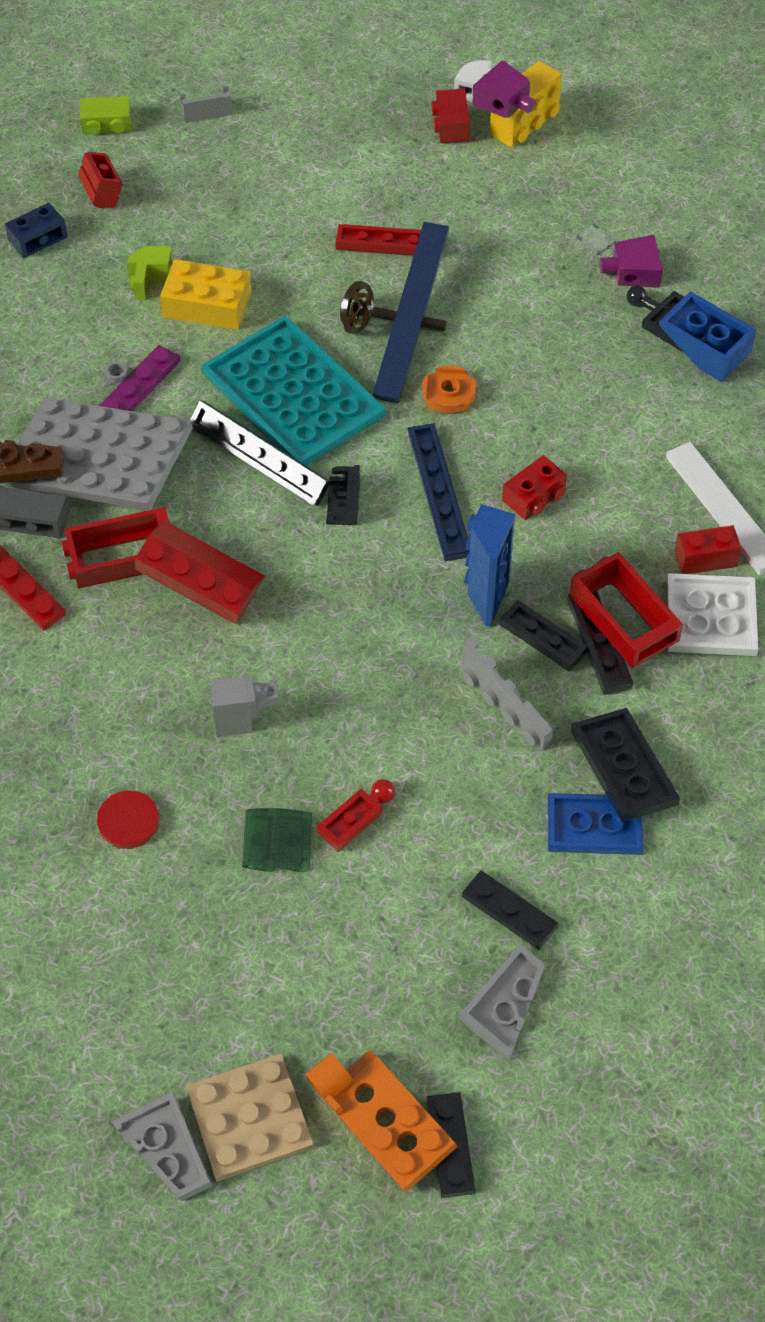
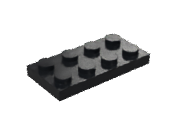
M627 708L572 723L571 733L621 822L679 805L680 797Z

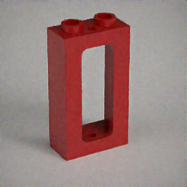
M166 507L64 528L67 540L61 542L65 557L71 556L72 562L66 563L70 580L76 579L79 589L143 575L135 570V557L137 555L85 566L83 554L87 551L147 539L162 522L170 523Z
M619 552L610 557H603L594 566L578 571L571 578L569 595L632 668L680 641L683 623ZM607 585H613L652 630L632 640L596 599L593 593Z

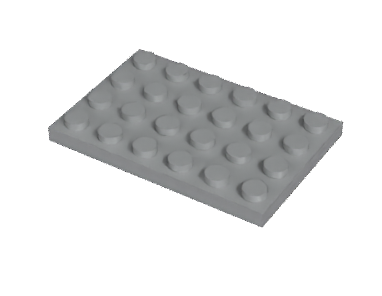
M44 398L17 445L28 446L34 443L62 447L65 454L63 476L1 484L14 488L49 494L56 493L66 497L150 511L193 426L191 420Z

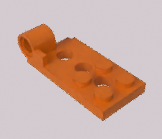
M371 1050L366 1052L347 1070L332 1053H329L305 1074L307 1080L405 1194L457 1148L456 1143ZM371 1088L374 1090V1096L370 1101L365 1103L357 1101V1094L361 1089ZM387 1111L395 1113V1121L390 1126L382 1127L378 1124V1118L382 1113ZM406 1136L417 1138V1145L411 1151H402L399 1148L400 1141Z

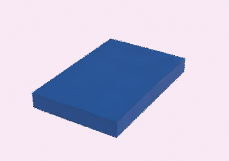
M548 793V852L642 855V817L621 822L607 795Z

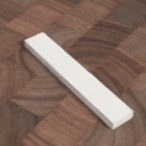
M691 442L667 451L666 458L717 523L721 527L734 525L742 547L741 553L758 575L765 573V534Z

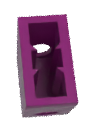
M503 60L473 85L472 105L505 118H509L518 109L530 113L535 106L536 100L529 96V79Z
M655 235L618 241L614 244L613 257L600 258V273H615L618 286L660 287L663 270Z

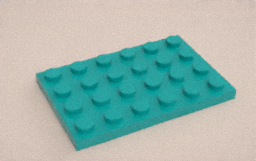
M286 315L201 365V373L278 448L306 466L386 416V408Z

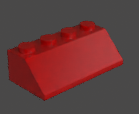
M166 521L162 522L149 535L135 557V570L234 624L239 622L265 578V575Z

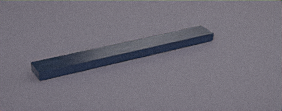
M429 222L423 223L373 390V397L375 399L394 403L400 402L449 234V226Z

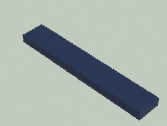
M435 423L408 427L409 439L444 562L467 558L470 551L466 549L468 536Z

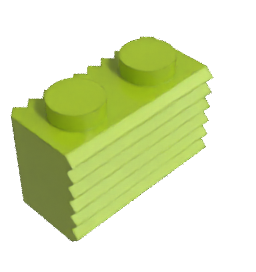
M129 96L80 98L82 134L96 135L98 133L131 132Z

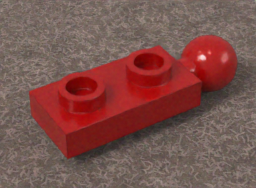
M387 779L375 781L371 787L370 795L362 788L359 789L318 824L316 832L339 852L383 814V807L378 803H388L394 798L395 787L393 783Z

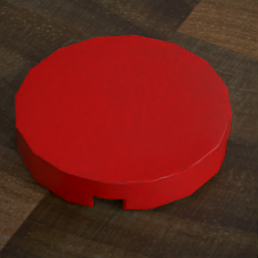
M124 790L112 794L103 801L97 813V826L101 837L114 847L134 849L146 844L150 840L149 838L156 833L159 827V812L155 802L148 795L138 791Z

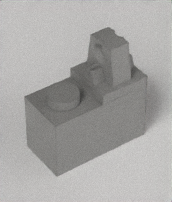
M252 676L209 681L217 737L253 733L252 722H257L256 710L279 704L276 683H253Z

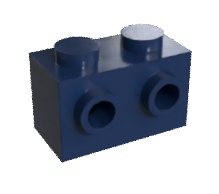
M50 203L5 223L8 241L22 258H26L68 237L65 220Z

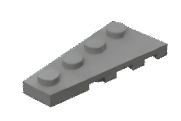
M471 636L463 644L462 677L470 687L475 686L482 692L485 702L490 706L495 705L502 712L503 718L509 725H516L530 745L534 746L536 744L542 751L552 744L553 729L528 700L524 702L520 700L519 692L510 679L504 681L495 669L497 666L496 662L490 655L486 658L481 655L476 649L479 646V642Z

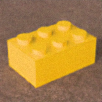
M540 60L522 73L530 81L529 96L536 100L533 110L530 113H526L518 109L509 118L491 113L490 135L511 148L519 142H524L532 131L539 130L543 123L550 117H555L560 109L562 73Z
M174 259L160 294L162 317L238 330L252 292L250 271Z

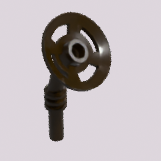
M357 281L348 288L343 297L340 320L347 333L358 334L367 326L371 317L394 321L397 311L375 307L373 291L370 285L363 281ZM365 289L367 291V294L359 293V291ZM350 305H351V313H352V315L349 316ZM424 316L422 327L445 331L447 321ZM355 323L361 326L355 328L353 327V324Z

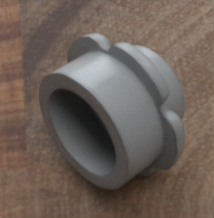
M112 362L106 367L105 382L109 385L119 386L130 374V371L127 370L124 363Z

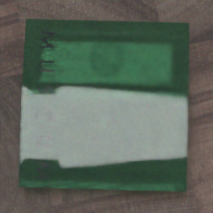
M281 808L247 809L245 812L242 867L264 872H273L275 868L307 872L310 869L312 812Z

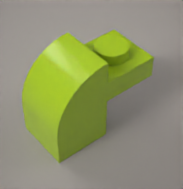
M145 246L134 251L129 256L127 270L130 289L134 290L136 300H146L149 281H166L173 263L171 246Z

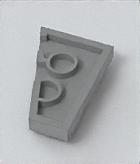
M519 944L462 1010L458 1019L497 1052L510 1060L545 964Z
M173 1092L111 1121L115 1128L181 1202L213 1186L179 1102Z

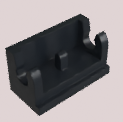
M354 465V467H333L332 474H342L344 476L329 477L331 483L328 493L326 524L357 525L360 465Z

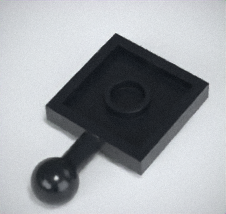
M632 286L626 294L628 303L635 307L642 305L651 311L642 320L641 327L683 352L659 326V321L684 296L673 291L661 303H658L647 296V292L642 286Z

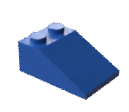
M691 291L659 321V326L700 370L720 382L752 351L757 330Z

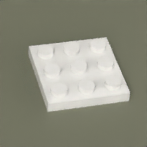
M668 573L667 607L683 623L680 641L668 647V652L757 656L758 631L754 577Z

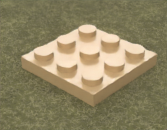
M282 1053L186 1085L216 1182L314 1148Z

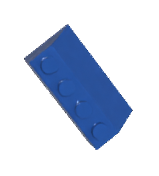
M481 504L477 515H471L467 531L471 533L466 545V549L470 551L465 566L469 568L464 583L468 584V596L485 626L491 627L510 583L515 514Z

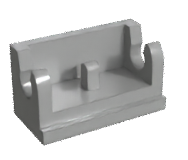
M228 85L223 86V94L187 100V98L185 99V93H180V106L185 123L233 115L231 93L228 91Z

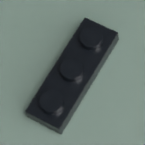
M519 600L500 618V626L569 672L587 654V645Z
M482 870L462 892V898L538 950L542 948L558 928L557 921Z
M461 1093L427 1096L428 1113L457 1145V1148L436 1166L441 1198L473 1195L476 1189Z

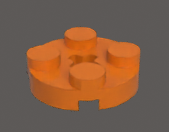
M453 365L440 366L436 368V372L430 376L428 373L424 377L422 396L427 407L431 410L441 413L465 412L475 400L476 381L473 376L471 379L466 374V370ZM447 387H452L453 391L447 392L444 390H446Z

